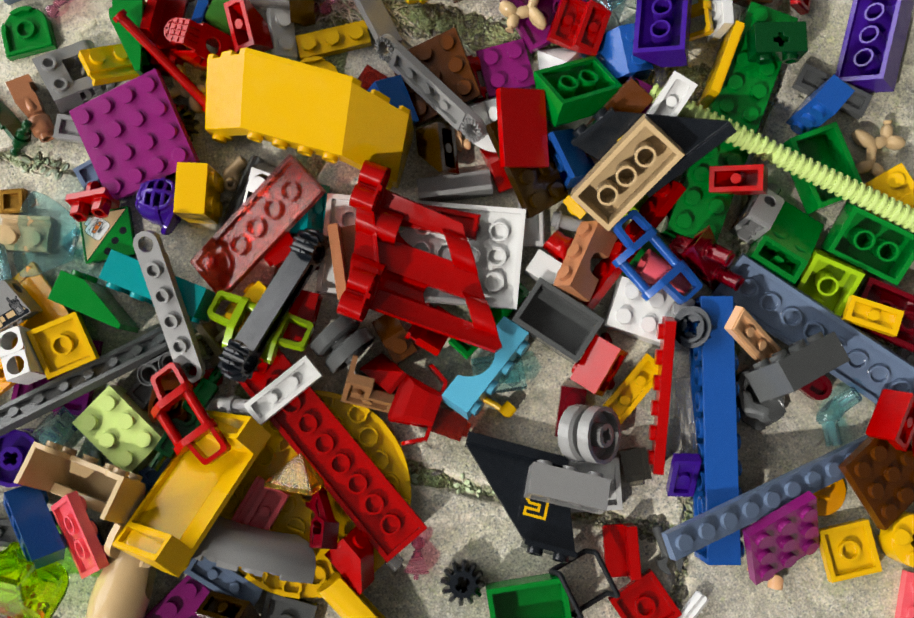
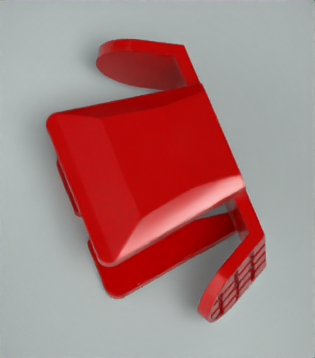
M176 17L169 20L165 25L164 36L168 41L192 49L171 50L169 54L202 71L207 72L206 59L209 54H212L207 50L206 44L214 48L219 47L218 52L215 53L218 57L224 51H235L230 35L207 23H196L191 19Z
M430 364L428 367L442 384L440 392L408 374L397 388L388 413V420L390 422L427 428L424 437L402 441L401 446L423 443L428 440L442 401V394L448 384L447 379L433 364Z

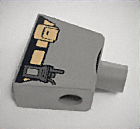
M768 183L767 194L753 195L746 203L729 232L750 245L769 231L785 202L784 198L779 196L781 188L774 183Z
M4 279L0 281V332L18 326L43 311L17 280Z

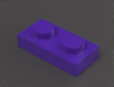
M673 453L666 485L667 496H694L702 462L700 454Z

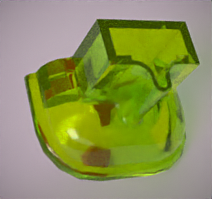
M10 543L5 550L0 551V614L7 616V618H52L68 590V572L58 562L36 569L33 562L26 561L20 543Z

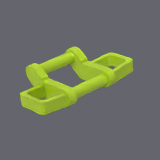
M220 290L216 293L207 310V314L210 320L226 326L222 341L223 348L228 345L229 339H235L247 311L252 312L257 303L251 302L250 298ZM222 300L237 304L230 320L215 313ZM288 312L260 359H263L264 363L272 365L279 346L301 352L304 351L314 331L313 323ZM289 323L307 329L302 341L295 342L283 339Z

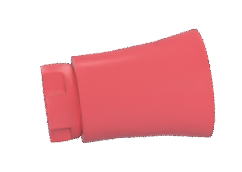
M648 249L638 261L635 270L648 285L652 286L673 267L654 251ZM681 272L669 282L683 296L691 287V284Z

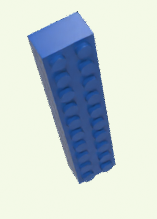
M700 296L693 299L696 301L694 306L703 308L711 316V324L714 326L710 333L712 338L708 339L704 346L689 348L692 454H700L702 461L693 496V517L743 494L741 487H739L738 476L742 474V465L740 460H738L741 437L737 433V423L740 421V410L736 407L739 383L735 379V370L738 369L739 360L738 356L735 355L734 344L737 341L724 329L736 306V303H733V296ZM691 322L692 327L689 329V332L696 333V327L699 323ZM740 530L695 551L694 556L707 565H741V557H744V544L740 541Z

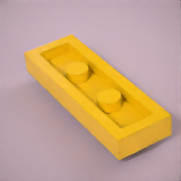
M364 20L295 36L300 60L311 56L327 57L372 46L368 27Z
M648 353L644 354L602 405L615 411L620 426L652 388L653 375H658V365H655L654 358Z

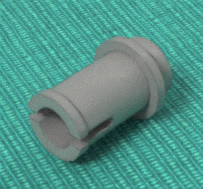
M562 211L553 212L550 226L554 227V230L560 228L576 232L583 218L579 219L562 214Z

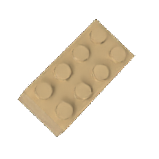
M643 114L574 186L570 197L609 231L685 154L675 141L646 114Z

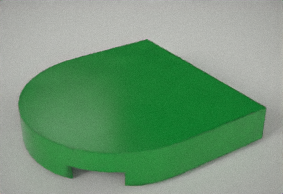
M30 6L18 7L9 13L11 15L7 18L5 24L3 23L1 26L6 57L10 61L58 49L52 23L38 9Z

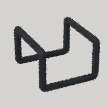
M585 548L579 551L577 558L572 561L568 560V563H559L549 569V574L559 577L575 609L571 612L572 618H584L582 611L607 596L620 597V593L600 553L595 549ZM585 554H593L612 591H605L579 607L562 572L558 570Z

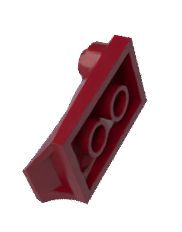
M867 278L857 296L902 310L904 315L898 334L895 337L857 325L854 326L861 331L914 352V295L875 278Z

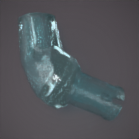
M850 387L831 398L816 414V422L822 425L826 447L843 444L838 421L848 410L862 401V396L854 387Z

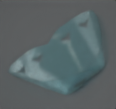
M36 191L31 192L23 202L19 212L18 227L21 236L14 246V264L22 277L37 276L72 262L80 235L77 222L70 216L68 210L45 194ZM35 198H37L39 205L31 207L35 203ZM27 216H29L34 221L29 226H27V223L29 221ZM75 238V243H74V247H73L72 241H73V239ZM24 246H27V249L30 252L26 253L25 255H22V253L25 251ZM23 264L31 267L28 272H26V267Z

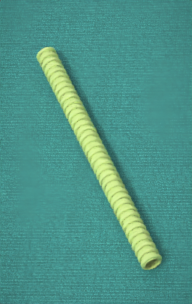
M658 83L653 85L649 93L653 97L651 104H653L663 89L659 87ZM687 101L678 114L680 117L726 120L724 115L718 116V112H710V108L703 109V105H695V101ZM728 119L737 132L726 139L725 143L729 144L731 142L733 147L739 146L742 151L746 149L748 154L754 153V157L758 158L760 156L762 161L768 160L771 165L775 163L777 168L783 167V171H791V175L795 176L797 174L799 179L805 178V181L808 183L812 181V185H820V189H827V192L830 194L834 192L835 196H842V199L845 201L849 199V203H856L857 207H864V210L867 212L871 210L872 214H878L882 219L886 217V221H893L894 225H901V228L908 229L909 232L914 233V207L911 208L908 204L903 205L902 201H896L894 197L888 198V194H881L877 189L873 191V187H866L865 183H858L857 179L851 180L850 176H843V173L840 171L836 173L834 168L828 169V165L824 164L821 166V162H813V158L809 157L807 159L805 154L799 155V151L796 150L792 152L790 147L784 148V144H776V140L770 141L767 136L763 138L761 133L755 134L753 129L747 130V126L743 125L741 127L739 122L732 123V119Z

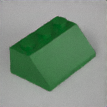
M595 56L534 71L533 75L536 89L545 90L546 117L554 127L593 116L622 86Z

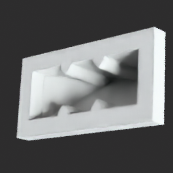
M567 48L538 50L539 70L587 57V55Z

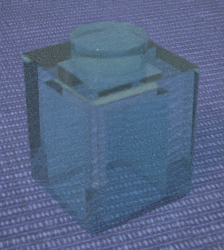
M62 406L46 416L31 435L44 445L47 440L63 445L69 441L77 430L72 424L76 418L65 406Z

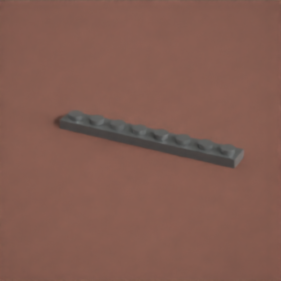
M161 326L100 356L95 361L80 366L1 405L0 437L169 351Z

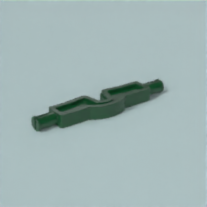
M217 366L209 378H202L193 390L205 410L219 390L216 384L223 374H221V369ZM186 400L183 402L182 408L192 415L191 420L184 422L177 418L172 419L182 438L201 425ZM166 432L155 447L158 453L150 465H148L157 472L167 457L172 459L176 454L173 450L175 446Z

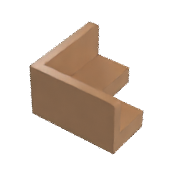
M353 354L341 402L389 413L395 396V390L390 395L374 381V378L354 374L358 355Z

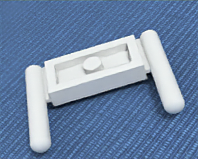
M249 0L253 6L267 8V24L273 44V49H270L271 54L297 61L294 23L290 21L289 1Z

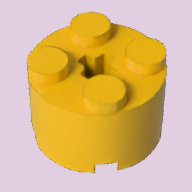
M904 511L887 530L880 529L879 535L877 534V541L882 552L887 557L913 568L914 513Z

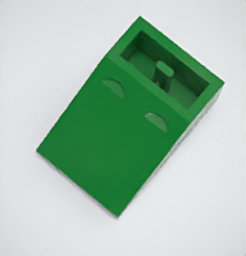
M785 201L771 229L752 243L746 255L790 284H796L811 258L824 225Z

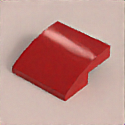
M560 0L546 40L579 53L596 56L612 10L593 0L588 2L583 0Z

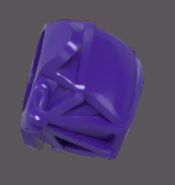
M165 177L140 184L135 207L144 219L162 227L161 234L169 235L174 231L178 223L181 222L182 218L173 213L175 182Z

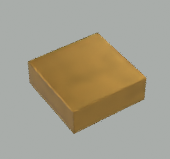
M24 188L0 190V215L28 214V190Z

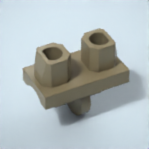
M212 320L205 324L200 323L195 327L198 331L195 336L202 335L203 339L201 341L204 348L209 346L212 349V358L208 362L212 367H216L221 361L219 355L223 353L222 341L226 328Z

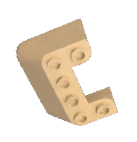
M47 440L45 445L33 442L14 483L48 491L60 497H64L66 494L77 490L79 496L85 499L87 508L101 513L100 519L124 525L127 524L145 498L146 484L141 482L143 476L125 471L105 462L103 467L97 464L99 459L87 454H83L82 458L76 456L77 450Z

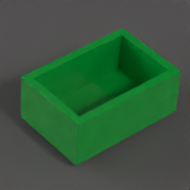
M837 121L792 137L783 143L784 148L790 147L792 152L794 150L799 151V155L805 154L807 159L811 157L813 162H821V166L824 164L828 165V169L834 168L836 173L840 171L843 173V176L848 175L851 177V180L857 179L858 183L862 182ZM797 174L795 176L791 175L807 215L845 201L842 199V196H835L834 192L830 194L827 192V189H820V185H812V181L808 183L805 181V178L799 179Z
M546 573L485 583L490 618H572L569 598L558 576Z

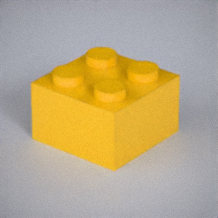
M177 162L173 213L188 223L218 224L219 217L223 213V206L220 202V193L224 192L222 176L208 163Z

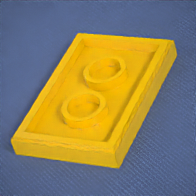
M736 20L720 44L698 106L699 104L703 105V109L708 108L721 92L745 27L743 22Z

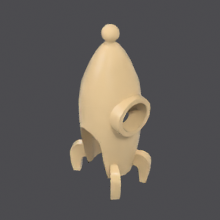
M115 523L106 539L104 551L109 556L108 562L110 565L102 569L100 576L95 582L88 601L85 618H143L153 592L157 568L112 545L125 525Z

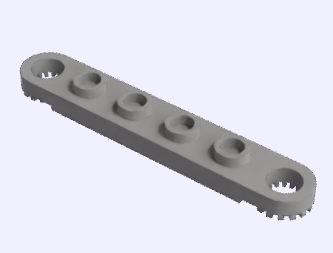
M384 34L375 40L374 46H376L375 50L378 51L376 52L377 55H380L379 58L386 61L397 75H401L402 79L457 131H461L463 136H466V140L469 139V142L475 143L486 136L487 129L484 121L390 34ZM385 44L387 45V47H390V48L388 49V50H390L389 52L387 51V49H386V47H385ZM471 125L476 126L475 129H478L476 131L477 134L472 130Z
M151 230L141 231L134 237L133 247L173 362L180 364L191 383L197 382L205 374L206 367L204 366L205 363H203L201 351L168 254L165 252L162 238H160L158 233ZM149 237L153 241V249L151 251L143 248V238ZM187 363H192L196 367V375L192 376L187 373V370H185Z

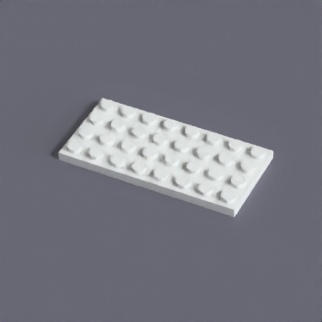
M327 193L323 234L328 237L327 243L329 244L327 224L338 223L340 227L355 225L356 208L349 206L351 195ZM412 200L421 204L481 215L476 241L468 240L474 256L478 278L485 299L490 308L517 310L526 209ZM400 226L398 232L409 245L452 261L444 235ZM329 246L325 263H321L318 271L316 291L318 293L337 294ZM428 286L424 291L425 302L467 306L465 299Z

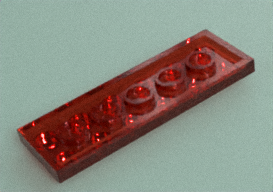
M289 153L189 262L215 293L220 290L231 293L326 193V190L295 155Z

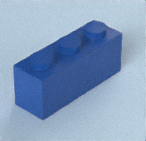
M834 74L800 104L786 123L798 135L817 129L838 112L855 90Z
M21 486L4 492L3 505L29 569L34 571L64 559L65 548L68 546L62 533L59 534L56 527L58 523L53 512L49 511L47 506L49 503L47 492Z

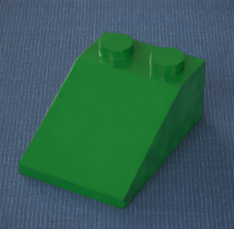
M112 0V7L109 8V18L135 71L142 75L155 69L150 64L151 54L119 22L116 23L113 20L118 12L125 9L128 12L127 16L140 27L147 2L145 0Z
M75 269L71 273L63 270L60 271L47 299L117 329L138 333L140 328L109 290L97 283L98 278Z

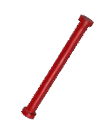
M125 9L118 12L113 20L116 23L119 22L203 107L201 110L205 113L206 96L127 16L128 12Z

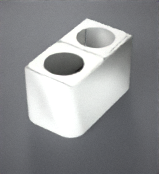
M20 325L0 332V359L6 381L30 385L47 377L44 374H40L44 373L26 333L32 329ZM18 337L17 345L13 348L12 341ZM15 356H20L24 360V367L20 373Z

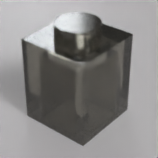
M638 446L617 451L620 475L623 482L629 483L630 486L645 484L646 479H652L646 447Z

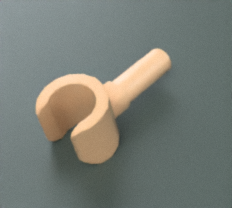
M776 573L772 579L768 580L767 587L782 590L784 580Z

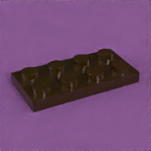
M498 120L486 125V129L500 159ZM549 149V167H503L522 209H526V218L534 217L569 195Z

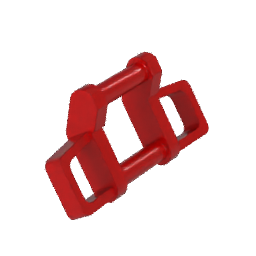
M170 362L151 376L150 381L158 402L150 413L162 425L175 446L173 450L177 456H181L190 450L203 465H208L231 450V445L218 428L215 419L210 418L193 391V384L188 380L179 363ZM173 370L181 385L166 395L161 379ZM182 398L186 399L201 423L199 427L184 438H182L167 414L171 406ZM211 432L220 444V449L210 457H207L196 442Z

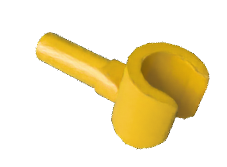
M487 396L483 400V402L494 407L506 418L511 417L516 412V408L508 400L502 406Z

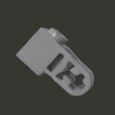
M82 40L32 59L61 114L115 87V83L93 86L92 79L88 76L72 81L68 70L82 65L78 57L79 50L96 48L91 40Z

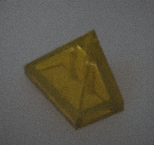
M301 452L264 482V487L308 496H312L324 486L323 479Z

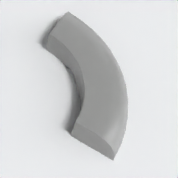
M218 516L192 557L199 561L206 557L207 560L217 563V567L236 572L239 567H242V571L254 574V576L262 577L263 572H268L272 575L280 576L279 579L282 581L313 584L316 569L314 549L309 548V542L301 536L249 526L222 516Z

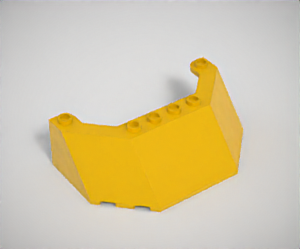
M247 47L241 48L239 54L230 50L222 52L220 57L216 54L208 55L205 130L211 135V139L218 143L226 144L227 141H232L234 136L247 135V138L254 142L262 143L263 140L272 142L273 146L287 150V147L297 149V152L302 155L311 157L312 154L322 156V159L327 162L336 164L337 161H341L361 170L364 161L369 160L391 168L387 189L391 190L392 187L399 188L415 134L410 109L403 105L396 108L389 104L390 98L375 89L368 92L361 88L362 81L353 76Z

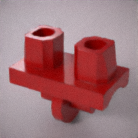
M97 181L89 182L86 190L66 194L65 201L72 206L70 216L78 222L87 221L89 213L98 218L108 217L110 209L119 208L120 201L114 199L108 189L102 187Z

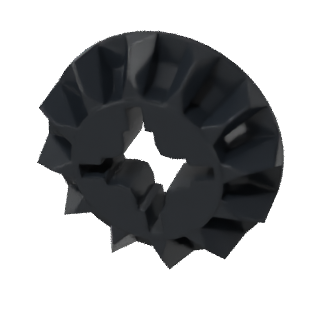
M688 306L681 309L674 318L677 321L676 341L686 348L704 346V343L712 338L710 333L714 326L711 324V316L703 308L697 306ZM691 322L699 323L696 327V333L688 332L692 327Z

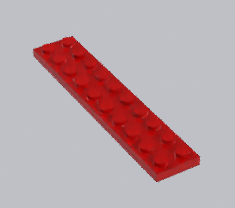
M279 347L272 365L264 363L263 359H260L262 362L258 364V371H254L252 378H247L244 383L239 382L251 398L293 366ZM311 386L269 419L387 563L428 528Z

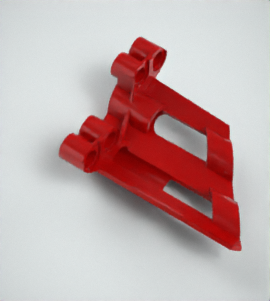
M365 160L360 170L358 183L355 185L349 201V206L356 208L354 253H352L346 289L340 298L337 314L363 322L369 309L493 353L499 351L502 348V344L490 306L485 299L478 278L476 263L462 222L387 190L391 168ZM404 220L444 234L452 261L409 245L398 232L402 221ZM429 286L465 299L472 322L428 307L424 300L425 289Z

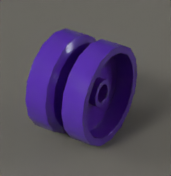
M33 428L15 429L1 436L0 485L8 488L23 486L14 483V480L33 442L45 445L47 440L53 442L52 438L45 432Z

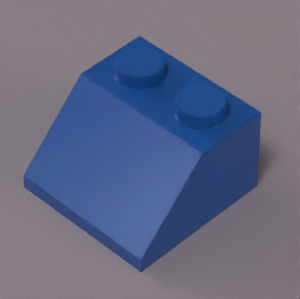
M635 23L621 25L604 33L595 56L620 84H624L630 76H634L639 80H646L654 69L652 63L633 56Z
M574 129L548 133V149L566 190L573 188L595 166L590 156L587 157L582 149L572 145L571 139L574 137L572 134Z

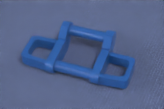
M637 210L629 212L613 227V232L627 249L611 263L625 273L640 290L641 296L645 301H648L663 289L679 305H682L703 287V284L689 268L688 264L684 260H680L657 235L658 231ZM629 219L634 220L646 232L636 242H633L622 228V225ZM648 241L673 267L651 287L627 261L631 255ZM680 272L692 285V290L686 296L681 295L669 283Z

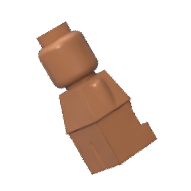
M26 74L5 82L16 105L28 117V120L32 122L30 130L33 136L40 139L42 143L53 140L55 126L50 116L46 114L43 103L35 92L38 88L31 76Z

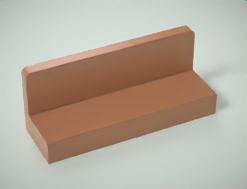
M338 223L327 224L337 300L340 301L349 277L356 231L355 225L340 227Z

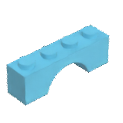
M505 316L496 325L502 348L494 353L495 357L491 366L485 372L476 376L457 375L442 394L443 403L467 420H469L472 414L476 416L484 406L482 401L488 394L490 396L494 394L500 384L498 382L503 374L507 376L515 365L513 361L518 355H524L530 345L528 343L529 332Z

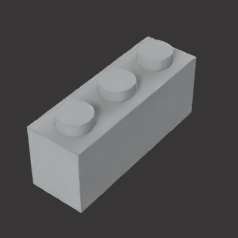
M537 460V462H533L529 466L524 498L599 515L607 511L611 479L604 478L602 473L589 471L588 474L578 472V468L567 465L560 468L552 466L553 463L547 460Z

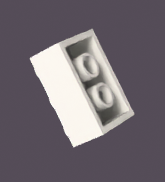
M622 276L616 282L602 327L660 347V339H657L656 332L657 324H662V316L675 318L681 309L694 306L696 301L689 299L684 304L679 305L662 289L648 301H645L641 296L642 293L629 278ZM675 339L674 351L680 350L681 345Z

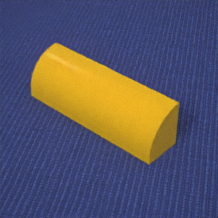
M339 571L317 589V592L341 618H386L363 593L358 596Z

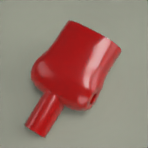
M557 230L546 241L543 248L554 259L563 263L573 238Z

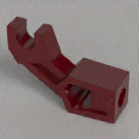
M307 486L306 492L312 493V499L310 502H305V506L314 511L315 514L310 525L309 548L337 549L339 522L334 518L327 491L321 486Z

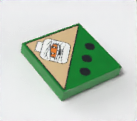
M130 207L110 209L108 217L98 218L89 213L87 221L80 222L86 264L106 262L111 249L129 257L136 256L133 247L135 233Z

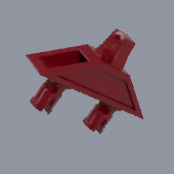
M710 225L698 232L693 239L677 235L669 245L670 249L680 256L693 273L712 291L716 289L719 283L735 291L742 287L745 280L742 278L743 275L727 269L734 261V251L717 244Z

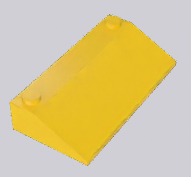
M206 410L210 418H214L217 422L218 428L231 445V450L208 465H203L190 450L181 456L175 454L112 545L165 573L179 578L188 567L194 553L255 459L264 450L266 442L271 436L251 416ZM211 432L196 442L207 457H210L220 449V444Z

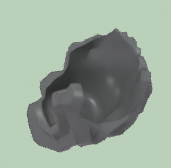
M748 368L739 372L735 377L739 383V395L736 396V406L740 410L742 422L755 430L762 431L766 429V426L781 419L786 413L784 407L785 395L760 403L745 375L754 369Z

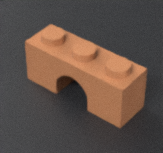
M596 220L582 221L557 272L553 286L577 302H590L599 281L591 272L590 261L591 259L609 258L617 236L611 230L607 231Z

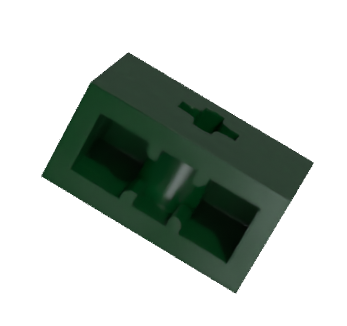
M806 21L754 22L746 33L748 62H757L759 65L775 61H782L783 64H793L798 62L808 52Z

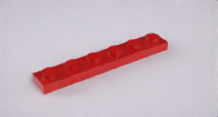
M672 180L652 195L642 205L639 213L656 229L685 192L686 188L681 183ZM634 220L624 230L633 242H636L646 233ZM619 238L616 240L609 258H603L592 272L599 281L590 302H580L591 310H594L623 272L619 267L616 268L611 263L627 249ZM638 249L633 255H631L627 259L629 263L640 249Z
M662 316V324H657L656 336L657 339H660V349L655 350L654 362L655 365H658V375H653L652 387L653 390H656V400H651L650 412L654 416V425H649L648 435L649 440H652V450H647V465H650L653 474L664 475L677 323L673 317Z

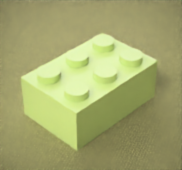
M109 385L72 424L113 465L125 471L139 474V471L144 469L158 453L155 447L165 433V430L156 427L151 422L148 412L142 410L126 394L127 391L122 386Z

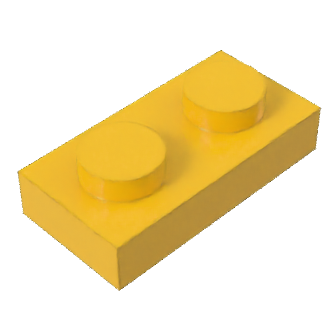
M851 295L848 297L842 320L895 337L898 334L904 311Z

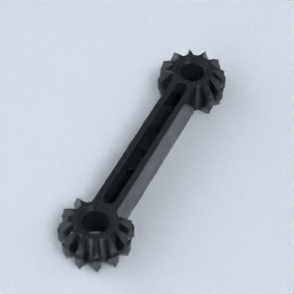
M305 228L304 230H299L297 237H293V243L289 246L291 248L290 253L235 339H229L228 345L223 347V353L219 355L221 361L218 363V368L221 369V374L225 375L224 377L244 383L247 378H252L254 371H258L257 367L262 362L260 357L314 270H319L321 263H325V257L328 255L327 250L330 244L327 243L328 237L312 228Z

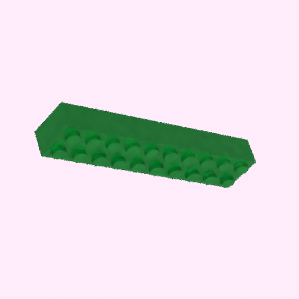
M750 2L741 15L740 22L745 23V27L721 92L708 107L710 112L716 111L718 116L724 115L725 119H732V123L739 122V126L745 125L747 130L753 129L754 133H757L782 61H775L765 65H759L757 62H748L746 33L754 22H797L798 18L761 4ZM724 141L685 170L679 183L686 190L668 212L660 235L673 240L677 235L693 239L698 232L710 225L717 242L734 194L709 193V167L745 165L749 155L747 150L742 151L739 146L733 147V143L727 144Z

